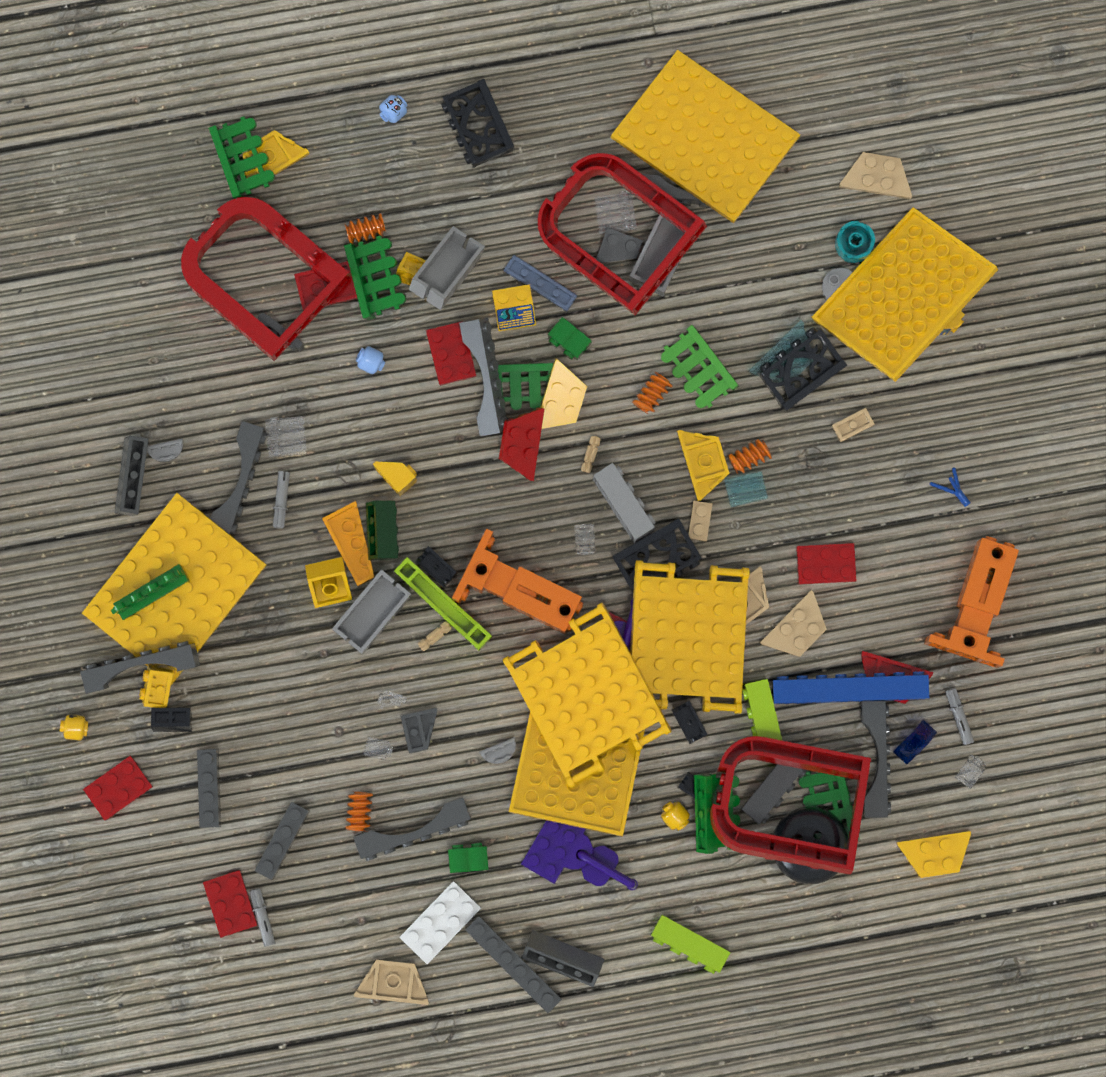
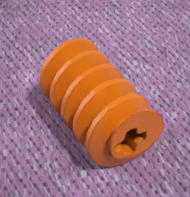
M379 213L378 219L371 215V221L365 216L363 223L357 218L356 225H354L352 220H349V226L345 224L351 244H354L355 238L358 242H361L362 237L368 241L369 235L376 239V233L383 237L384 231L386 232L381 213Z
M655 372L657 376H650L652 382H646L648 388L642 387L641 391L643 394H637L639 401L633 400L632 402L647 414L648 411L655 412L652 407L653 405H660L657 399H664L661 393L668 394L665 387H673L668 379Z
M759 439L755 440V445L749 443V449L743 446L742 453L736 450L735 456L731 453L728 455L729 461L737 475L738 470L743 474L745 473L744 467L752 470L751 463L759 466V459L765 463L764 456L772 459L771 453L763 440L762 442Z
M354 792V794L348 795V798L353 800V802L348 803V806L353 809L347 811V814L352 817L346 819L351 825L346 826L345 829L368 832L364 828L370 827V824L365 821L370 820L371 817L366 815V813L371 812L372 809L366 807V805L372 804V801L368 800L367 797L373 796V793Z

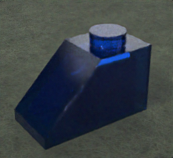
M922 720L894 749L893 753L904 763L908 764L930 743L937 734V731L925 720Z

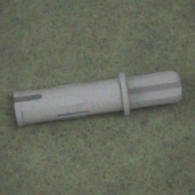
M278 471L275 507H273V527L277 529L284 528L286 511H288L287 495L290 472Z
M949 689L946 691L951 707L949 710L953 713L963 745L973 743L974 739L963 709L964 705L961 704L957 689Z
M259 888L251 890L249 893L254 907L252 911L255 912L264 947L276 944L261 890Z

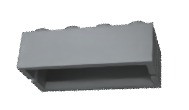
M659 215L630 274L629 281L643 286L685 233ZM680 261L654 293L664 296Z
M453 226L412 278L409 290L422 299L427 297V302L441 310L480 260L485 246L470 237L466 249H464L467 235Z
M612 463L594 474L593 481L633 543H636L654 531L655 521L650 513L646 515L644 511L645 505L639 497L636 499L633 495L635 490L629 481H624V473L619 465L615 467Z
M380 570L332 628L346 642L350 639L348 643L362 655L412 596L400 584L397 583L394 586L395 580L383 570Z

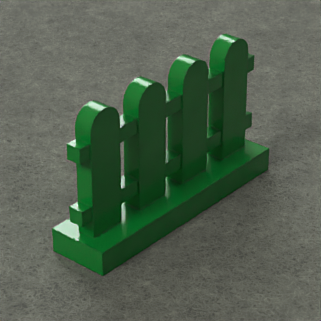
M245 116L240 117V122L230 126L227 123L223 124L222 129H219L216 125L209 127L234 199L244 197L243 193L245 192L247 195L252 194L251 190L260 186L270 187L269 183L275 179V174L271 170L264 171L263 165H266L269 161L268 155L265 153L258 154L257 148L263 144L262 138L258 135L252 136L251 131L256 128L257 123L253 118L246 119ZM246 134L247 139L234 143V137ZM226 140H228L229 146L227 147L225 144ZM252 151L253 156L240 161L239 155ZM233 157L235 160L234 164H232L231 158ZM258 168L259 174L246 178L245 172ZM238 175H240L241 181H238Z
M377 236L376 241L364 244L363 241L358 242V247L351 243L344 245L363 319L376 318L375 313L377 316L383 315L382 311L389 308L401 309L400 305L404 304L407 298L403 293H396L395 287L401 284L402 279L399 275H392L390 270L397 265V260L392 256L387 257L386 250L392 247V241L388 238L382 239V236ZM380 253L381 259L369 262L368 256ZM385 271L386 277L374 281L373 274ZM390 289L391 295L378 298V292Z
M554 363L498 365V374L501 382H510V397H503L505 402H510L511 408L514 410H519L522 407V401H530L532 409L540 407L544 397L541 396L540 381H549ZM540 371H548V376H540ZM502 372H509L510 377L502 378ZM521 372H529V377H521ZM521 382H529V396H522Z
M178 564L113 603L114 607L111 612L112 614H119L122 620H125L190 580L182 566Z
M810 771L806 772V776L799 779V785L802 788L809 787L810 795L804 797L803 804L807 807H818L820 804L832 802L834 810H829V812L836 816L841 823L843 819H846L847 827L845 829L849 837L853 807L846 778L825 773L811 775ZM833 782H838L839 789H834ZM828 783L830 791L815 794L814 786ZM842 800L843 808H839L837 801ZM819 831V833H816L813 836L815 839H820L822 837V833Z
M716 774L694 775L696 852L713 854L718 852V848L727 847L717 838L710 820L712 804H716V790L722 789L723 786L719 785L720 777H716ZM733 776L728 815L731 821L738 826L741 819L739 815L733 814V807L739 805L740 798L737 795H733L732 788L737 787L740 780L737 776Z

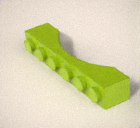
M408 557L394 570L397 576L478 651L492 638V635L445 594Z

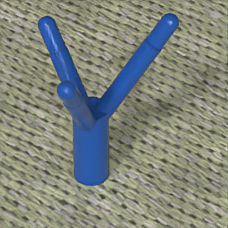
M955 467L952 468L954 480L952 477H949L955 490L930 482L931 486L956 495L964 507L971 503L960 489Z

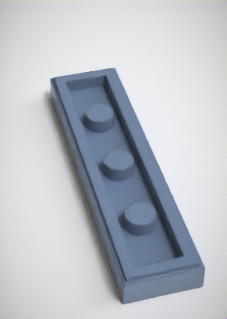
M515 255L512 256L503 270L522 284H530V289L568 312L577 298L575 293Z

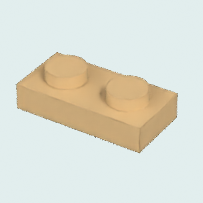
M864 408L833 424L832 428L841 443L875 424L867 409Z
M693 501L688 533L691 540L707 542L712 503Z

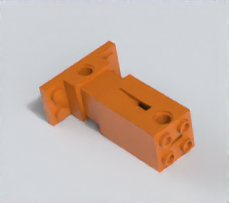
M486 529L452 597L453 601L458 604L461 601L465 602L470 593L468 587L481 594L485 590L503 599L504 605L563 634L566 631L570 632L572 628L569 625V621L573 619L575 613L579 615L584 605L581 602L582 597L520 566L516 570L500 562L498 555L487 550L492 549L495 538L493 531ZM479 567L487 569L484 575H479L476 571ZM566 607L570 610V613L567 616H563L559 610Z
M986 536L976 543L956 605L960 610L955 626L949 628L946 639L945 635L934 632V634L926 637L924 644L994 668H999L1003 666L1005 658L1000 657V653L994 651L987 652L991 640L990 637H987L992 619L999 615L1019 550L1015 549V545L1004 542V544L996 542L997 539ZM992 551L997 552L998 559L992 556ZM964 638L970 640L969 647L964 644Z

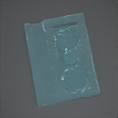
M762 471L724 480L731 508L768 499Z

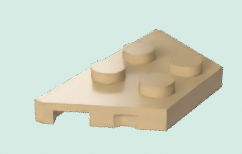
M863 152L839 184L840 188L910 200L912 198L901 159Z
M761 566L750 573L748 578L746 625L769 608Z
M811 590L760 644L800 657L827 630L814 592Z
M376 960L354 993V997L429 1005L418 970L413 963Z

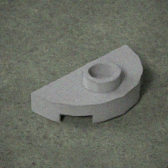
M837 268L827 273L822 282V291L825 299L828 300L853 272L845 268Z
M183 439L147 446V453L156 461L170 462L181 454Z
M515 737L479 751V753L489 763H504L515 752Z

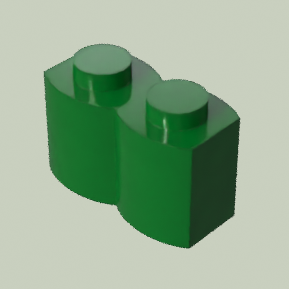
M563 317L548 333L550 338L548 341L554 347L558 348L559 346L565 350L563 354L571 360L573 358L578 360L592 343V340Z
M483 843L471 844V848H463V845H452V849L448 850L450 873L489 870L487 846L483 847Z

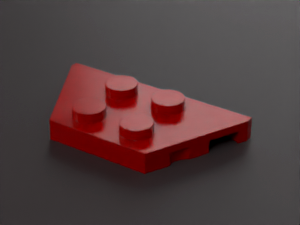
M541 407L536 408L532 412L523 413L517 418L504 421L499 459L502 462L508 464L513 470L519 472L530 481H534L545 408Z
M862 651L861 653L866 677H874V673H885L886 676H893V673L905 672V676H912L913 672H924L925 675H929L930 679L934 673L869 652ZM894 700V701H895V702H898V703H901V704H906L909 700Z

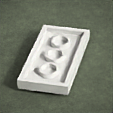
M453 881L399 938L428 964L471 920L481 907Z

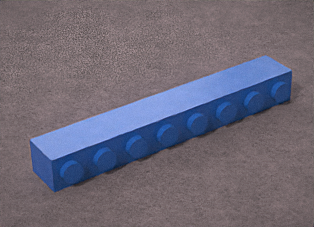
M905 672L893 673V676H886L885 673H874V677H866V674H854L855 678H847V674L835 675V678H827V675H816V679H808V676H796V680H789V676L777 677V680H773L774 705L929 699V675H925L924 672H913L912 676H905Z

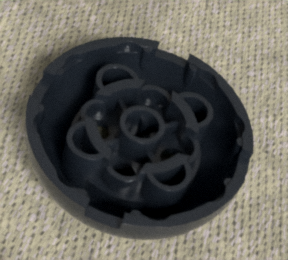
M802 807L791 811L780 820L773 833L775 836L794 839L796 834H801L803 837L802 841L847 849L848 834L841 821L829 811L819 807ZM815 831L822 833L820 839L814 838L813 834ZM775 860L778 868L788 878L802 884L823 883L839 873Z

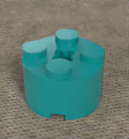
M859 221L846 223L842 226L835 239V248L838 255L848 263H857L865 260L870 255L875 244V235L871 227ZM852 239H854L855 241H859L858 244H852Z

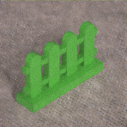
M691 325L686 329L688 331L687 335L682 333L679 335L681 339L670 348L668 345L664 347L665 351L661 355V360L665 363L674 361L677 366L672 371L673 376L676 378L686 377L688 382L685 383L684 390L687 393L696 391L699 394L695 401L698 408L706 406L711 408L713 406L712 401L722 394L724 396L728 395L727 390L729 388L734 391L739 385L697 329ZM695 343L700 347L697 351L692 346ZM689 349L692 355L683 362H680L677 357ZM706 358L711 362L709 366L704 362ZM700 364L703 370L692 378L688 372ZM718 373L723 377L720 381L715 376ZM712 379L715 385L703 393L700 387Z

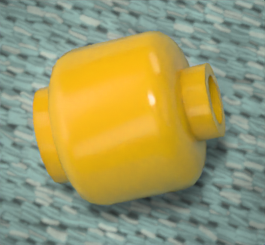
M68 714L65 721L61 720L60 732H63L65 739L81 741L84 736L87 737L89 721H86L84 716Z
M670 801L663 806L662 809L664 811L661 814V818L671 830L677 829L679 831L687 826L690 814L681 802L672 803Z

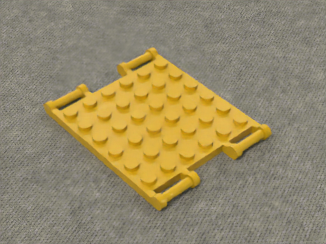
M636 560L630 653L651 693L660 694V699H655L660 709L666 710L668 707L667 694L703 696V712L714 710L732 711L735 714H741L749 568H718L716 565H711L709 580L674 578L675 563H643L642 560ZM642 571H661L667 573L666 578L642 576ZM717 575L741 577V582L717 581ZM710 697L734 698V704L711 703Z
M602 602L597 605V608L577 619L573 618L569 621V625L576 635L548 651L543 652L540 644L535 640L531 642L530 646L516 654L503 658L505 666L516 683L570 788L576 786L577 782L593 773L603 771L605 768L599 755L631 738L636 750L639 751L645 744L663 734L667 735L672 732L614 621ZM602 614L604 619L583 631L580 629V625ZM536 652L537 657L515 668V662ZM658 722L660 723V728L640 739L637 736L638 733ZM593 760L594 765L572 776L570 771Z

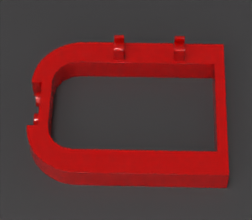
M606 153L591 154L581 158L570 168L574 175L567 179L565 187L555 194L552 202L547 198L544 200L538 214V230L544 243L556 256L636 316L707 228V225L703 219L619 157ZM597 175H605L612 178L685 233L639 291L572 242L558 229V218L561 212L585 182Z
M252 197L232 199L217 209L221 217L216 218L211 223V227L207 232L201 233L197 242L193 238L189 239L181 257L182 273L189 287L198 297L269 358L275 361L351 279V276L345 268L266 202ZM249 219L258 223L329 283L280 337L261 323L201 270V259L205 252L238 220Z
M760 736L738 740L726 750L718 766L717 772H722L719 785L723 786L722 792L717 794L716 804H712L710 810V820L714 833L725 846L738 853L851 875L854 870L871 758ZM745 760H758L858 780L847 849L737 827L728 815L735 767Z

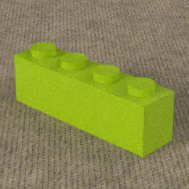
M768 679L745 684L742 694L744 700H748L749 704L746 711L748 719H752L754 725L751 727L752 736L782 740Z
M663 915L660 916L651 933V936L654 937L652 941L661 946L666 943L671 946L670 951L679 956L681 952L688 955L687 960L696 965L698 962L704 964V969L712 974L715 971L721 972L731 953Z

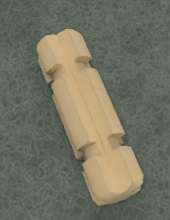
M591 436L590 446L588 445L584 457L585 462L581 467L583 472L590 473L592 470V463H594L598 450L597 446H599L601 441L597 436Z
M447 621L443 622L440 625L441 627H437L428 634L425 640L422 639L418 642V646L422 651H426L430 647L429 645H433L444 636V633L447 634L452 629Z

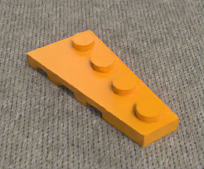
M356 501L322 518L357 586L375 578L371 560H368V548Z

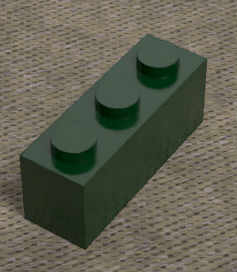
M375 500L366 503L368 560H392L398 558V527L396 526L397 508L395 501Z

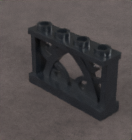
M481 79L477 83L442 97L443 102L441 106L445 114L449 113L451 119L448 122L452 131L456 130L458 134L456 140L459 147H464L466 153L463 156L467 165L471 164L472 168H475L478 165L514 151L513 142L485 79ZM474 91H480L471 101L465 96ZM456 99H462L468 105L465 107L463 104H458L461 109L455 111L452 104ZM477 105V107L480 109V106L484 105L486 107V110L484 112H480L475 108V106ZM472 111L480 117L491 116L492 118L484 129V136L477 135L466 129ZM456 117H462L460 126ZM494 128L496 133H490L491 137H488V130ZM465 137L472 140L469 143V145L467 144ZM482 144H486L484 155L476 156L473 154L472 148L474 146H477L480 152ZM490 145H504V147L490 153Z
M812 327L805 332V337L801 340L799 338L794 340L790 344L791 347L789 349L778 352L774 356L775 359L773 361H767L759 367L760 370L757 374L777 400L782 410H789L847 366L821 328ZM814 339H819L822 342V349L819 354H815L818 350L817 344L814 348L810 347V343ZM802 347L805 349V351H798ZM826 350L832 355L835 360L834 362H830L823 357ZM795 358L813 359L809 367L810 380L807 381L799 376L790 377L791 367ZM817 362L819 364L816 367L819 366L821 368L818 373L814 372V366ZM778 369L779 374L775 377H783V381L778 383L772 382L770 379L771 371ZM795 380H799V381H800V387H799V388H795V386H794L795 383H792V384H791V382H792V381H795ZM784 386L786 398L783 399L775 387Z
M679 518L612 556L632 593H634L633 578L635 569L629 576L621 561L626 560L635 568L636 560H641L637 557V554L643 552L645 554L643 563H647L649 559L648 546L651 544L659 551H670L668 562H676L680 565V567L675 569L674 578L683 575L682 570L688 567L690 570L700 565L699 561L702 560ZM675 530H680L687 543L677 544ZM664 539L667 542L666 545L670 544L671 546L661 547L659 543ZM677 548H688L691 552L690 559L682 561L680 556L685 553L677 552ZM643 570L642 576L652 577L651 575L666 578L667 572Z

